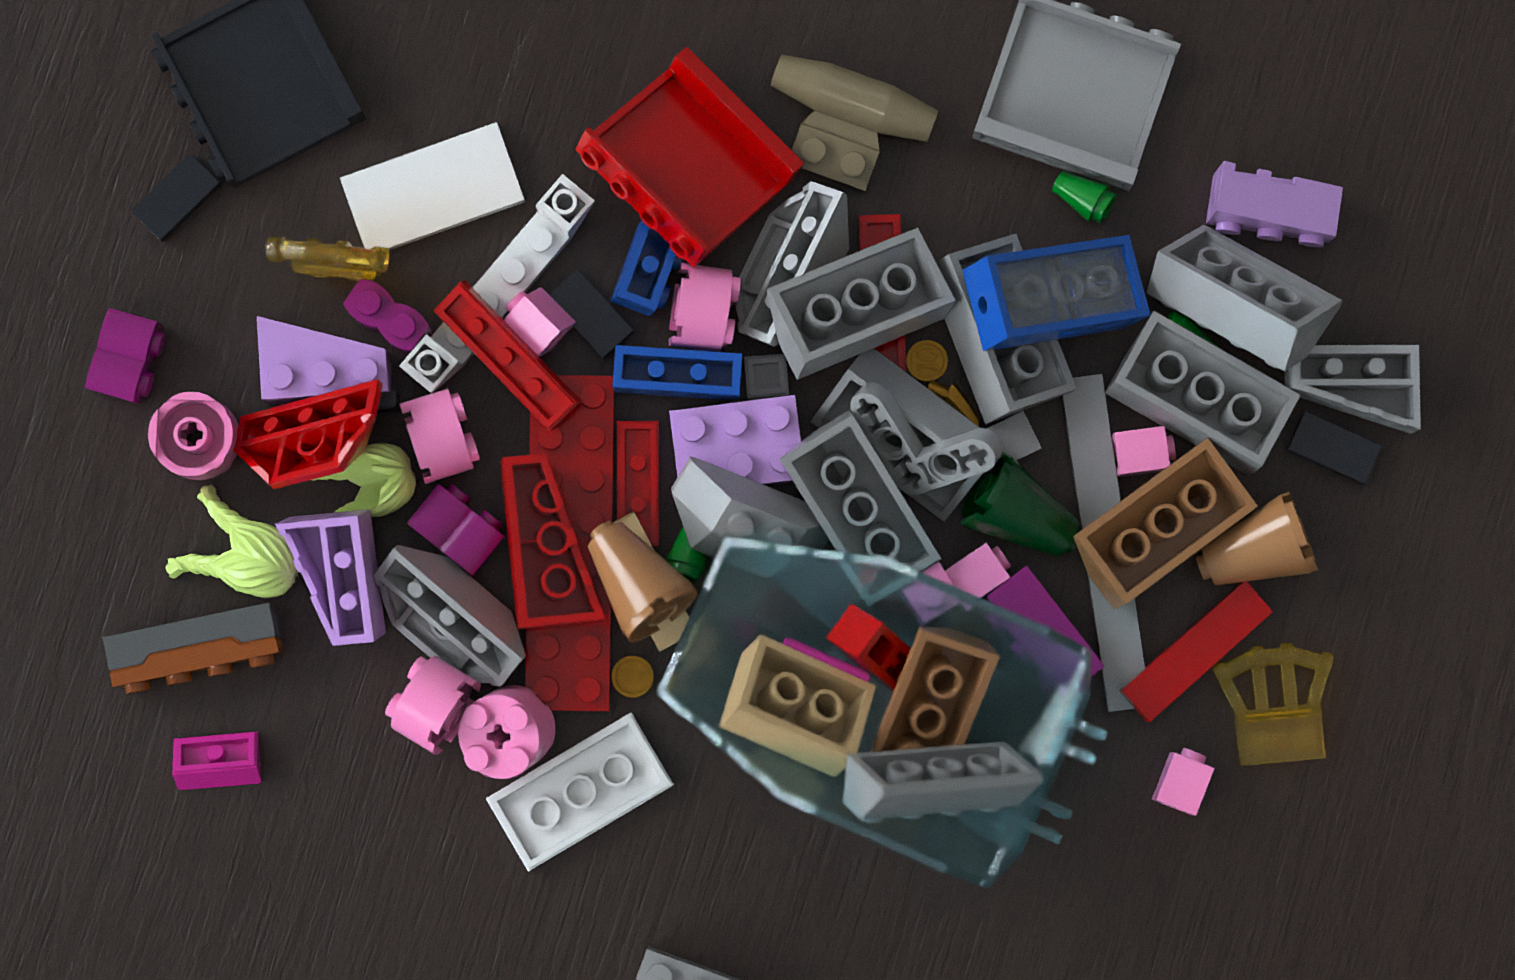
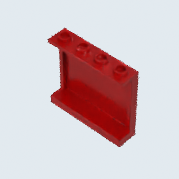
M688 47L675 56L669 69L594 130L588 127L575 149L580 154L584 164L590 169L596 170L609 183L613 193L620 199L626 200L639 213L643 223L650 229L656 230L669 243L673 253L677 257L686 260L693 268L788 187L805 164Z

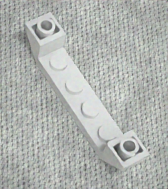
M562 174L535 205L537 208L536 214L473 287L502 319L509 313L506 309L509 302L521 291L526 293L572 239L595 203V200ZM443 322L431 337L427 334L423 337L399 367L430 393H434L457 373L474 353Z

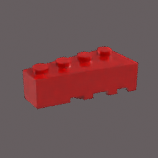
M546 453L503 457L500 464L517 630L601 622L605 620Z

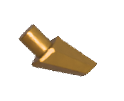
M933 380L930 381L928 386L930 391L974 424L979 425V415L956 382L953 381L951 387H947Z

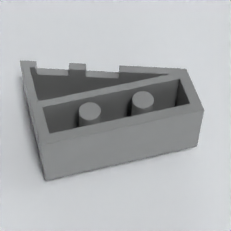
M1315 345L1306 358L1285 371V386L1300 394L1299 398L1409 434L1421 429L1419 345Z

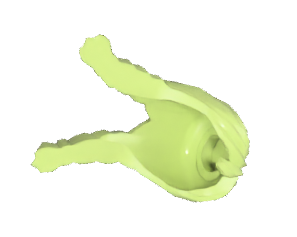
M388 443L367 445L365 451L343 472L312 479V481L317 479H333L337 481L348 479L350 482L360 486L361 488L355 500L340 507L335 512L370 509L371 517H381L395 512L408 503L416 487V477L411 469L410 458L400 447Z
M212 484L203 486L197 498L204 503L210 516L219 527L230 535L232 549L221 555L188 554L186 556L168 558L166 571L169 573V577L177 578L183 572L190 571L196 575L201 573L205 576L211 575L215 578H220L236 591L261 598H273L285 594L292 584L296 583L295 578L299 577L293 563L294 557L284 536H280L277 527L267 523L248 520L241 517L238 512L229 509L226 503L220 501V498L216 495V488Z

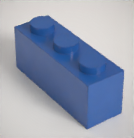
M615 345L613 389L615 393L740 401L742 354Z

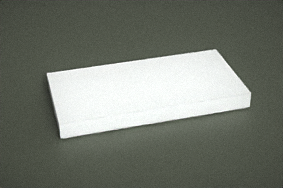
M497 122L340 178L368 257L384 253L525 202Z
M631 712L487 797L486 800L526 869L530 871L672 787L674 783Z

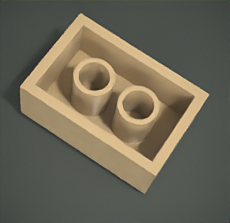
M760 635L741 654L719 727L832 777H836L846 768L847 755L857 754L876 686L764 635Z

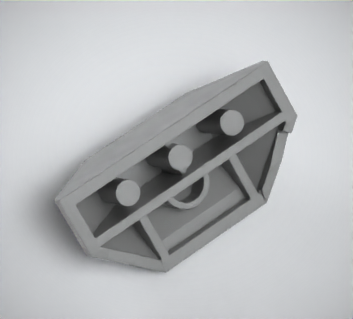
M810 181L803 187V191L790 197L769 214L739 276L741 278L738 301L737 303L735 302L739 319L737 323L738 332L771 346L779 344L767 290L770 287L846 256L849 250L847 195L845 193Z
M693 456L689 457L671 488L691 549L765 578L821 552L829 540L805 501Z
M397 545L373 575L376 585L380 586L382 601L391 624L428 657L437 656L480 683H491L493 686L501 687L526 656L512 611L449 557Z

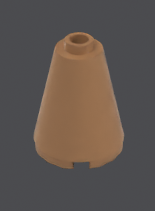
M1290 492L1280 494L1201 548L1202 555L1196 556V561L1204 580L1212 578L1215 585L1311 574L1319 570L1301 518H1299L1294 508L1296 505Z
M606 521L591 532L592 540L588 544V549L623 635L630 642L640 641L660 630L657 626L668 617L671 621H674L696 600L698 594L694 585L624 523L618 522L613 524L611 521Z

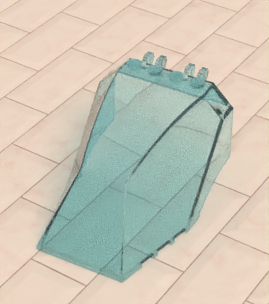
M726 536L656 692L660 698L688 722L694 724L706 734L717 747L723 749L742 765L746 772L752 774L770 789L775 797L942 873L985 888H989L1019 858L1031 833L1059 845L1062 835L1058 831L1047 826H1040L1035 822L1041 808L1050 811L1052 815L1063 820H1070L1072 810L1046 799L1065 754L1094 765L1097 756H1094L1093 752L1069 745L1075 730H1080L1086 736L1097 741H1104L1108 733L1080 720L1090 698L1092 650L1052 628L885 556L853 554L841 550L812 549L800 545L797 547L780 545L767 541ZM850 604L884 623L910 648L913 646L920 627L951 628L988 641L1000 655V658L964 745L1005 742L1043 774L1042 783L1018 806L1001 807V810L998 812H984L978 809L962 811V814L956 816L933 813L923 814V817L919 819H906L899 816L884 818L883 821L878 823L864 822L843 803L846 768L836 777H832L719 727L742 652L760 635H764L781 644L785 638L790 637L859 667L826 639ZM870 676L868 682L875 685L876 688L857 753L870 752L893 695L891 691L872 676Z

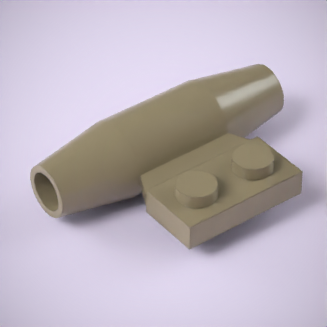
M783 54L780 56L770 85L814 110L801 123L792 147V151L805 163L802 169L866 191L880 152L877 133L927 142L939 111L886 82L832 63Z

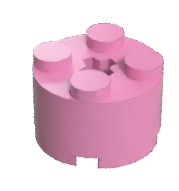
M681 262L678 273L686 275L685 278L681 279V284L675 283L669 330L677 331V336L669 338V346L720 352L722 347L732 344L735 319H729L728 315L730 306L733 305V302L737 303L741 278L733 277L732 270L702 265H696L693 268L689 263Z
M447 388L400 403L402 414L410 411L412 416L404 419L420 469H430V471L422 473L425 484L474 469L472 462L478 461L480 458L471 432L466 434L462 432L459 422L467 420L458 392L450 395Z
M199 392L179 393L169 398L153 414L148 428L150 449L157 460L169 471L191 480L210 479L229 470L237 456L233 449L237 440L238 422L225 405L209 395ZM195 427H197V430L203 432V437L197 440L194 446L193 443L187 440V434H193Z
M420 656L408 673V678L411 681L403 694L397 693L394 695L386 708L385 715L392 718L391 728L434 755H438L443 750L437 745L443 739L451 743L457 736L463 712L475 702L469 698L472 688L479 692L481 684L437 656H433L428 660Z
M519 685L503 686L476 700L465 709L459 724L458 737L465 763L471 770L478 771L492 778H511L539 762L549 751L555 738V720L548 705H544L535 696L537 694L534 691Z

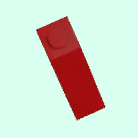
M850 604L826 639L861 669L868 672L870 676L894 693L911 648L884 623Z

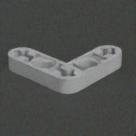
M872 382L863 385L850 402L853 416L893 481L900 490L907 494L919 495L984 473L993 468L1003 452L1001 439L991 430L984 428L974 429L923 447L887 388L878 383ZM866 401H867L869 404L876 403V405L878 406V408H877L875 405H870V406H869V405L866 403ZM890 431L897 434L901 438L902 446L897 447L890 444L886 440L884 432ZM975 446H976L979 450L985 449V450L988 452V454H986L985 451H978V452L973 453V454L970 456V458H969V456H968V454L971 453V451L974 449ZM945 454L953 458L957 469L944 467L940 463L938 455ZM909 471H910L911 473H917V472H918V473L920 474V476H919L918 474H912V475H911V474L909 473Z

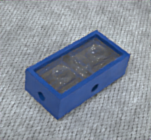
M1129 235L988 255L962 270L983 351L1125 329L1150 316Z

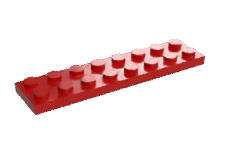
M557 375L581 402L551 431H548L530 412L529 455L546 453L605 620L601 622L526 629L525 687L534 691L537 694L535 696L544 705L547 704L551 711H610L612 605L588 549V544L592 540L590 534L595 528L606 521L613 523L615 416L613 376Z

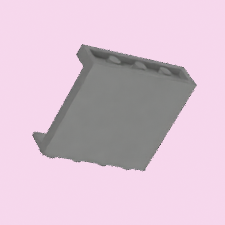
M1019 0L972 139L1129 192L1134 184L1150 130L1181 44L1173 41L1174 37L1167 32L1150 29L1148 33L1133 28L1134 23L1126 18L1110 16V19L1095 15L1093 8L1082 3L1072 2L1068 6L1054 0Z

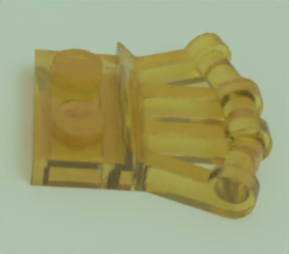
M270 237L266 244V255L269 261L283 262L286 258L292 260V270L295 273H304V275L313 277L335 276L345 277L354 281H359L360 279L370 281L374 280L376 276H382V272H386L389 263V248L381 246L366 249L353 247L346 241H337V244L333 245L323 244L320 239L307 238L306 242H296L285 237Z
M1280 643V648L1263 649L1262 645L1251 646L1250 651L1226 663L1221 660L1212 666L1234 710L1240 766L1326 758L1322 724L1323 714L1320 703L1327 677L1332 668L1333 653L1323 651L1321 654L1294 647L1292 643ZM1281 665L1285 707L1269 708L1265 666ZM1294 665L1316 670L1306 705H1298ZM1252 669L1256 705L1254 710H1247L1232 678Z

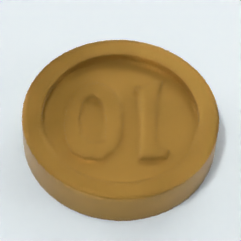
M922 340L915 343L908 351L906 357V366L909 373L921 382L939 379L945 373L948 365V356L945 349L939 343L932 340Z
M626 656L620 659L615 664L611 675L615 689L621 695L629 698L640 697L647 693L654 680L652 667L645 659L639 656Z

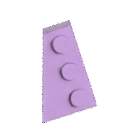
M1223 161L1214 173L1206 224L1215 225L1216 232L1240 235L1241 230L1257 232V238L1268 241H1282V236L1299 238L1298 244L1308 247H1323L1324 242L1330 243L1336 237L1343 187L1300 177H1293L1292 180L1271 177L1272 171L1257 169L1256 174L1235 171L1236 163Z
M257 316L261 400L268 405L288 404L376 379L383 383L381 392L393 391L391 354L386 349Z
M370 509L288 517L276 523L275 525L280 536H284L294 557L293 563L297 572H301L312 595L310 599L332 645L374 642L386 634L380 586L376 585L373 575L378 570Z

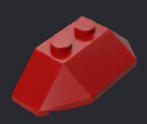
M376 379L240 416L237 440L233 451L273 489L343 472L366 449L376 420L383 383Z

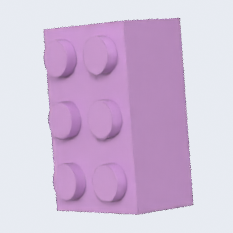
M795 395L669 411L677 476L681 473L689 457L693 456L768 487L794 484L780 458L801 442Z

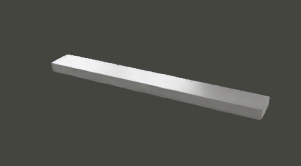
M1102 374L1073 378L1077 389L1062 395L1081 530L1121 501ZM1088 575L1099 658L1104 665L1101 672L1107 712L1134 709L1119 690L1145 668L1135 598L1126 605L1113 610Z

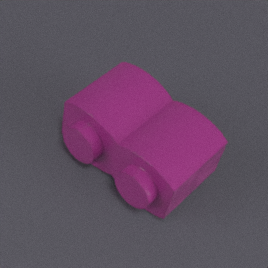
M360 279L343 302L348 313L360 325L370 331L381 333L391 346L405 355H409L426 334L429 337L434 334L431 326L419 312L407 305L396 303L391 295L375 282Z
M108 308L100 331L97 349L89 368L85 388L136 404L140 403L142 396L148 397L154 382V373L149 372L154 356L160 357L165 346L166 333L161 332L163 324Z
M438 484L407 524L475 577L504 541L505 536L499 532L504 525L485 510L480 515H477L466 505L471 499L453 484H450L447 489Z

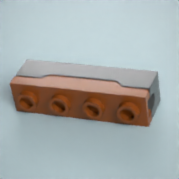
M272 603L254 605L103 637L108 668L111 672L112 687H125L126 694L150 690V682L166 679L167 685L192 681L191 673L208 670L209 677L234 672L233 664L249 661L250 668L271 665L275 663L274 656L285 654L283 642L280 639L281 632L276 607Z

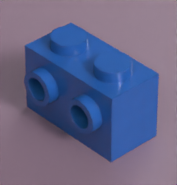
M643 221L637 226L610 302L650 316L657 308H664L671 290V286L666 284L670 270H677L682 259L673 253L669 243L656 230L647 227Z

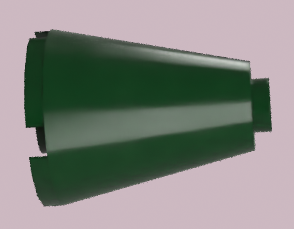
M1002 452L1000 458L993 466L995 469L987 477L981 475L969 492L961 511V515L966 519L960 521L961 525L970 530L1059 557L1064 552L1071 553L1076 547L1073 536L1080 532L1078 530L1079 521L1011 455Z

